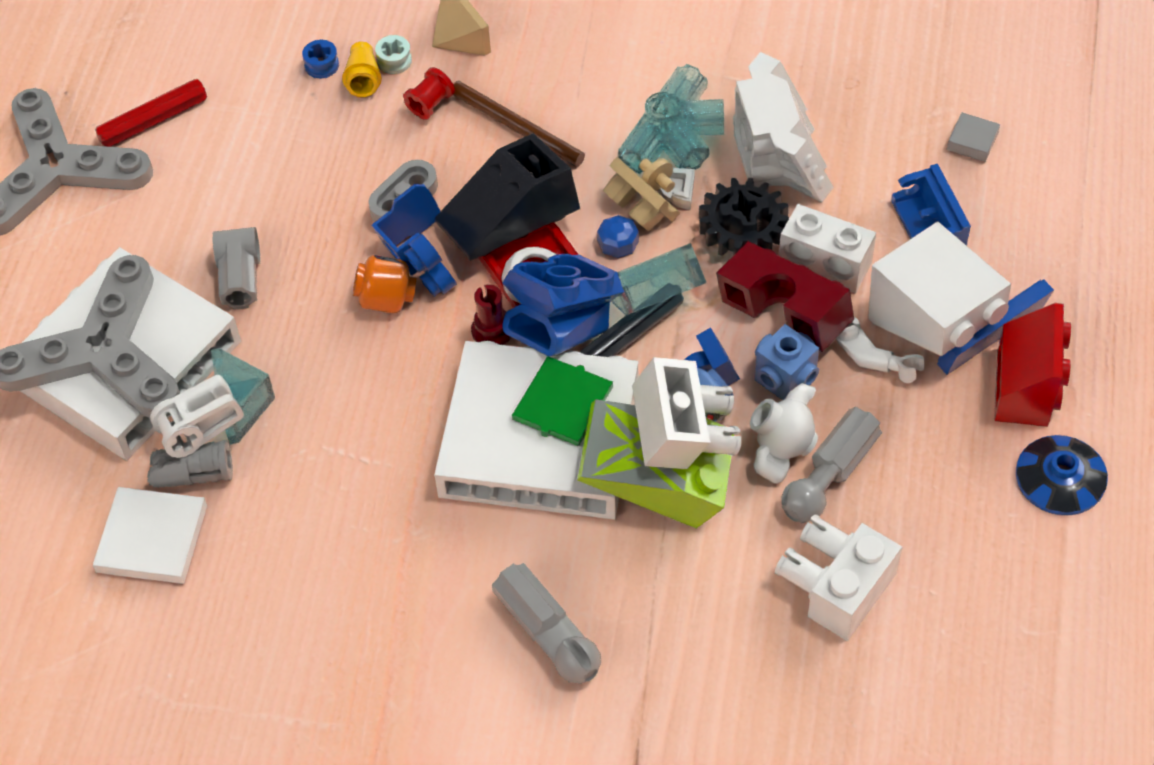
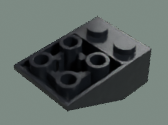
M532 133L497 149L435 217V221L471 261L478 257L486 256L493 250L511 241L524 238L529 233L547 224L562 220L566 215L579 210L580 204L571 168L539 137Z

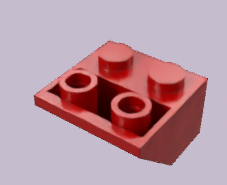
M1053 303L1003 324L997 348L994 421L1048 427L1053 410L1061 409L1063 386H1068L1071 369L1070 359H1064V349L1069 348L1071 338V322H1064V304Z

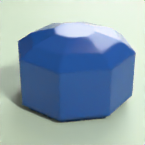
M617 215L603 220L597 231V241L604 254L620 258L634 252L639 243V231L632 219Z

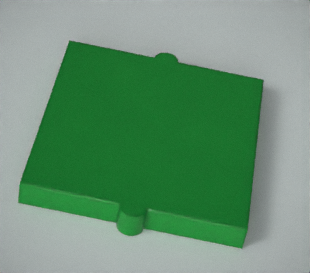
M547 356L514 410L512 420L541 431V435L544 437L552 435L579 446L586 435L591 403L595 399L605 401L613 388V381L585 371L583 365L575 367Z

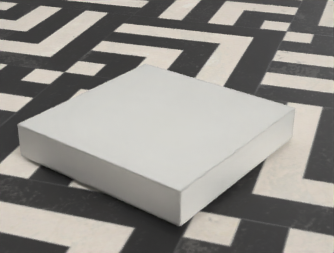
M118 487L93 562L96 573L184 584L207 509L205 498Z

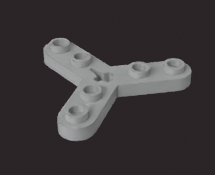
M37 88L26 89L18 93L12 101V111L29 158L0 183V236L12 231L61 185L135 190L144 187L153 177V167L148 155L142 150L133 148L68 144L49 94ZM53 152L59 165L51 168L47 154Z
M137 255L123 256L114 261L106 273L82 328L1 349L0 388L9 392L21 391L95 372L141 414L150 418L151 411L156 405L180 394L174 378L130 341V337L153 286L154 278L149 263L143 257ZM106 337L109 347L103 346L99 352H94L92 346H100Z

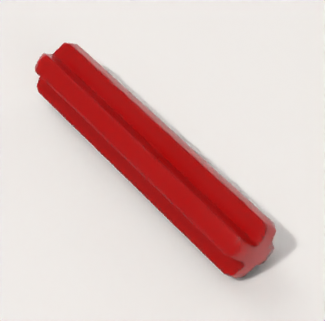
M193 79L97 126L95 129L96 135L103 146L111 147L206 100V90L199 79Z

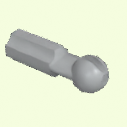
M858 407L849 409L813 454L812 460L815 469L807 479L793 481L785 487L781 496L782 508L790 519L804 523L809 522L810 518L815 514L818 516L823 514L826 506L825 490L832 481L837 483L846 481L882 434L879 427L880 422L870 412H865Z
M513 563L501 571L497 580L492 584L493 593L532 640L536 641L553 661L559 675L569 683L582 684L593 679L601 665V654L595 643L584 637L567 617L563 608L524 563L520 565Z

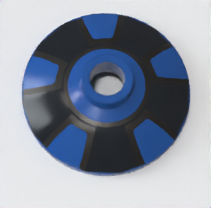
M1052 435L1033 441L1022 451L1016 466V479L1023 495L1036 507L1052 514L1076 515L1088 511L1101 500L1107 487L1108 473L1100 455L1085 442L1069 436ZM1058 465H1065L1069 467L1070 470H1063L1059 468Z

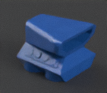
M579 254L554 255L548 258V262L543 263L523 262L516 264L513 270L508 272L502 283L521 305L505 313L503 331L505 334L547 356L558 355L604 333L609 328L610 302L624 293L618 273Z

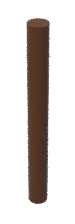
M456 81L454 83L455 93L453 95L524 137L534 133L556 155L576 167L580 166L584 161L585 153L463 82Z

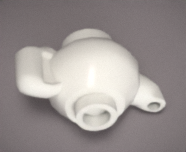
M801 383L791 390L784 400L778 403L770 398L765 399L756 407L751 416L750 428L758 433L757 441L760 445L756 451V458L753 464L755 472L774 484H779L785 479L790 468L789 458L799 455L806 456L816 446L818 435L815 432L813 415L807 407L808 402L813 398L816 388Z

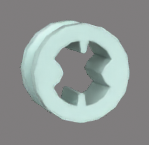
M389 35L379 40L375 46L377 64L383 72L399 74L410 67L412 63L410 44L404 37Z

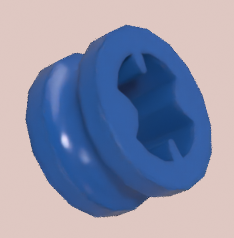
M323 39L314 40L304 47L302 57L305 71L313 78L322 79L328 78L337 72L339 59L337 57V49L332 42ZM323 57L324 60L318 61L317 58Z

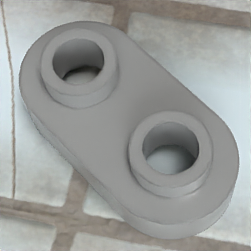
M411 160L402 164L371 194L369 209L372 220L375 222L390 211L394 199L414 184H424L433 196L438 187L436 170L433 165L424 160Z

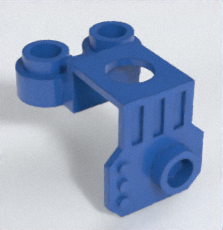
M414 184L394 199L391 210L371 226L394 258L403 260L408 264L411 276L417 272L424 271L425 273L419 276L428 291L434 297L440 292L444 295L455 287L457 283L441 263L442 258L436 249L421 234L436 222L435 217L440 213V209L431 192L424 184ZM412 236L398 248L396 247V245L403 241L406 237Z

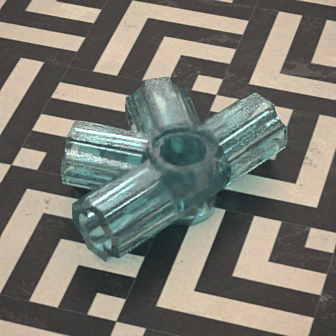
M689 64L682 67L677 66L660 92L652 94L646 100L645 113L619 148L618 158L638 174L643 172L639 168L642 160L647 158L653 163L663 151H665L677 168L695 170L700 168L710 155L709 147L700 135H724L723 99L699 100L707 89V78L694 66Z

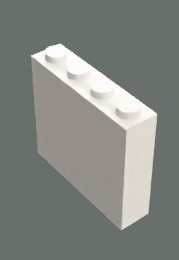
M119 247L108 259L103 260L98 265L96 271L79 287L73 289L67 299L51 315L43 318L38 327L23 342L82 328L109 267L120 257L132 254ZM150 266L154 278L153 286L130 337V341L168 372L177 382L179 391L182 393L203 382L240 344L241 338L235 318ZM106 337L100 346H92L94 352H99L103 346L109 347ZM95 372L20 391L125 461L156 431L151 424L150 418L141 414Z
M465 341L434 474L438 498L613 520L616 519L619 497L577 481L585 436L580 445L576 446L552 435L544 437L541 435V431L512 420L514 410L547 358V355L530 346L515 347L499 345L491 341ZM567 351L549 356L575 367L583 365L585 371L613 381V388L605 401L635 405L632 384L639 377L638 361L628 360L621 356L601 357L584 355L578 351Z

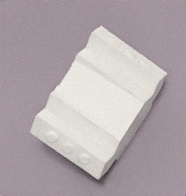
M760 52L749 65L752 79L736 81L734 137L747 179L753 178L754 186L760 187L764 182L769 183V186H789L822 203L834 187L824 171L827 165L812 140L811 134L815 129L805 113L808 109L781 61Z

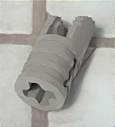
M227 440L216 443L207 442L200 446L193 454L180 458L171 457L166 453L165 449L156 450L150 456V465L152 467L148 471L147 482L153 487L164 488L166 486L173 487L194 485V483L202 484L209 481L232 480L233 464L229 443Z

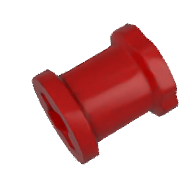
M430 67L424 73L425 79L414 89L409 88L403 94L404 103L407 108L423 120H428L433 115V108L443 99H449L455 93V87L451 79L435 67Z

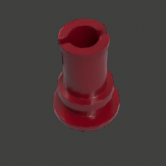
M487 284L484 285L485 297H483L481 287L474 294L477 312L471 325V334L475 342L491 341L504 345L510 340L511 336L503 331V320L506 311L502 307V292L497 286Z

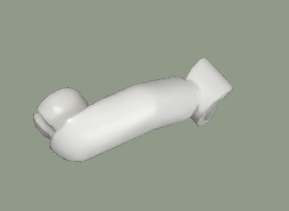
M856 317L836 338L839 345L859 367L887 373L890 370L898 371L899 378L904 383H911L916 379V369L919 371L924 369V358L921 355L911 354L900 357L894 355L892 351L876 348L860 328V322Z

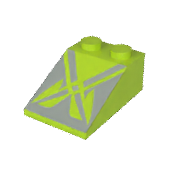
M595 399L591 403L577 481L697 529L724 509L731 456L702 452L688 469L645 466L635 405ZM706 418L707 425L724 426Z

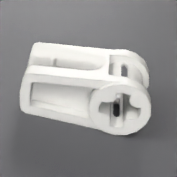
M217 374L173 398L160 402L151 411L150 421L154 430L162 433V444L166 453L171 457L180 458L193 454L200 446L244 417V413L237 400L233 397L227 382L221 375ZM170 413L174 421L169 422L166 414ZM184 433L187 439L186 443L183 442L180 434Z

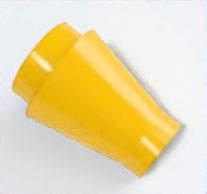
M360 41L354 43L350 48V56L342 75V82L350 94L356 97H368L376 92L381 84L382 77L373 54V47L367 42Z

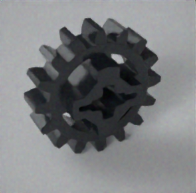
M731 178V187L726 188L721 183L716 184L715 194L706 192L704 195V204L699 206V232L706 235V245L708 247L718 244V255L720 256L727 253L728 250L734 252V256L748 241L764 249L772 250L773 243L780 245L781 233L789 220L788 203H781L782 193L780 191L768 193L769 183L767 182L761 184L760 187L754 186L753 178H748L745 185H740L736 178Z

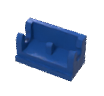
M938 163L930 165L928 169L901 177L898 180L901 188L909 187L910 185L914 186L893 193L891 202L910 239L934 223L939 222L967 246L971 225Z

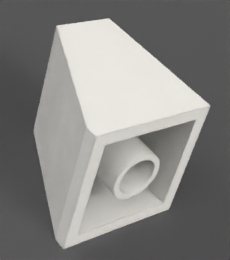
M936 222L872 264L868 319L873 324L942 356L954 347L964 346L977 331L988 324H996L1005 316L1009 308L1008 301L1011 283L943 225Z

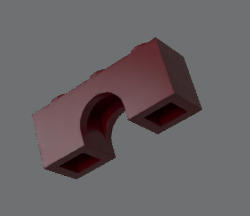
M749 241L716 272L723 303L753 318H756L770 305L785 303L783 309L786 325L798 333L801 332L808 335L821 352L854 320L850 289L838 281H831L812 272L805 265L795 264L779 256L773 250L764 249Z

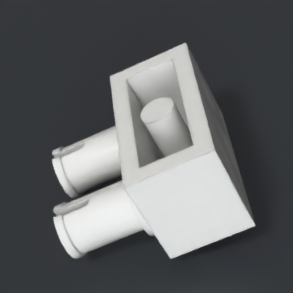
M653 357L632 384L644 465L688 469L702 452L727 454L730 456L737 455L742 439L741 436H732V434L738 435L740 429L737 426L707 425L705 413L730 414L734 404V396H725V394H731L733 392L730 386L700 385L696 361Z
M815 514L810 518L812 524L807 522L800 540L807 542L832 557L834 561L830 566H826L823 569L795 552L794 549L788 548L785 551L787 558L782 555L775 568V574L784 577L809 593L808 617L848 641L897 574L902 546L861 523L855 533L848 535Z

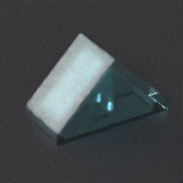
M220 348L212 349L214 374H219L224 378L230 387L233 397L237 400L244 413V417L225 430L230 445L236 444L241 441L275 399L269 374Z

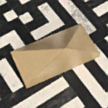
M440 0L432 47L485 56L491 53L489 26L468 0Z

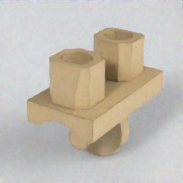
M618 157L611 162L609 166L616 173L603 191L622 208L637 192L640 193L643 198L628 213L636 222L649 231L664 216L671 222L676 219L680 212L657 192L660 188L670 192L675 187V183L670 179L673 173V166L667 159L661 158L653 163L647 158L642 160L639 164V168L644 172L642 178Z

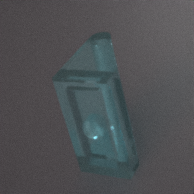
M691 243L617 272L624 293L611 302L626 316L707 283Z

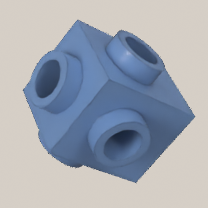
M784 324L774 335L768 334L759 342L755 350V381L781 400H784L788 393L799 384L811 385L815 381L819 373V368L817 367L819 347L815 345L808 335L801 332L798 333Z

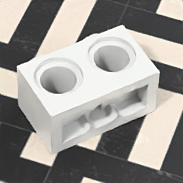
M797 204L781 233L779 256L795 264L805 265L812 272L831 281H838L850 289V292L856 294L872 264L876 232Z

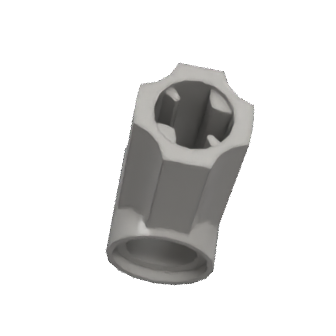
M256 227L213 231V251L218 268L221 304L228 305L233 309L249 308L252 302L257 301L256 264H260V246Z

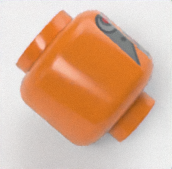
M372 255L367 258L365 264L358 263L352 296L359 297V304L365 309L392 314L398 313L402 309L404 301H413L417 278L409 276V266L405 261Z

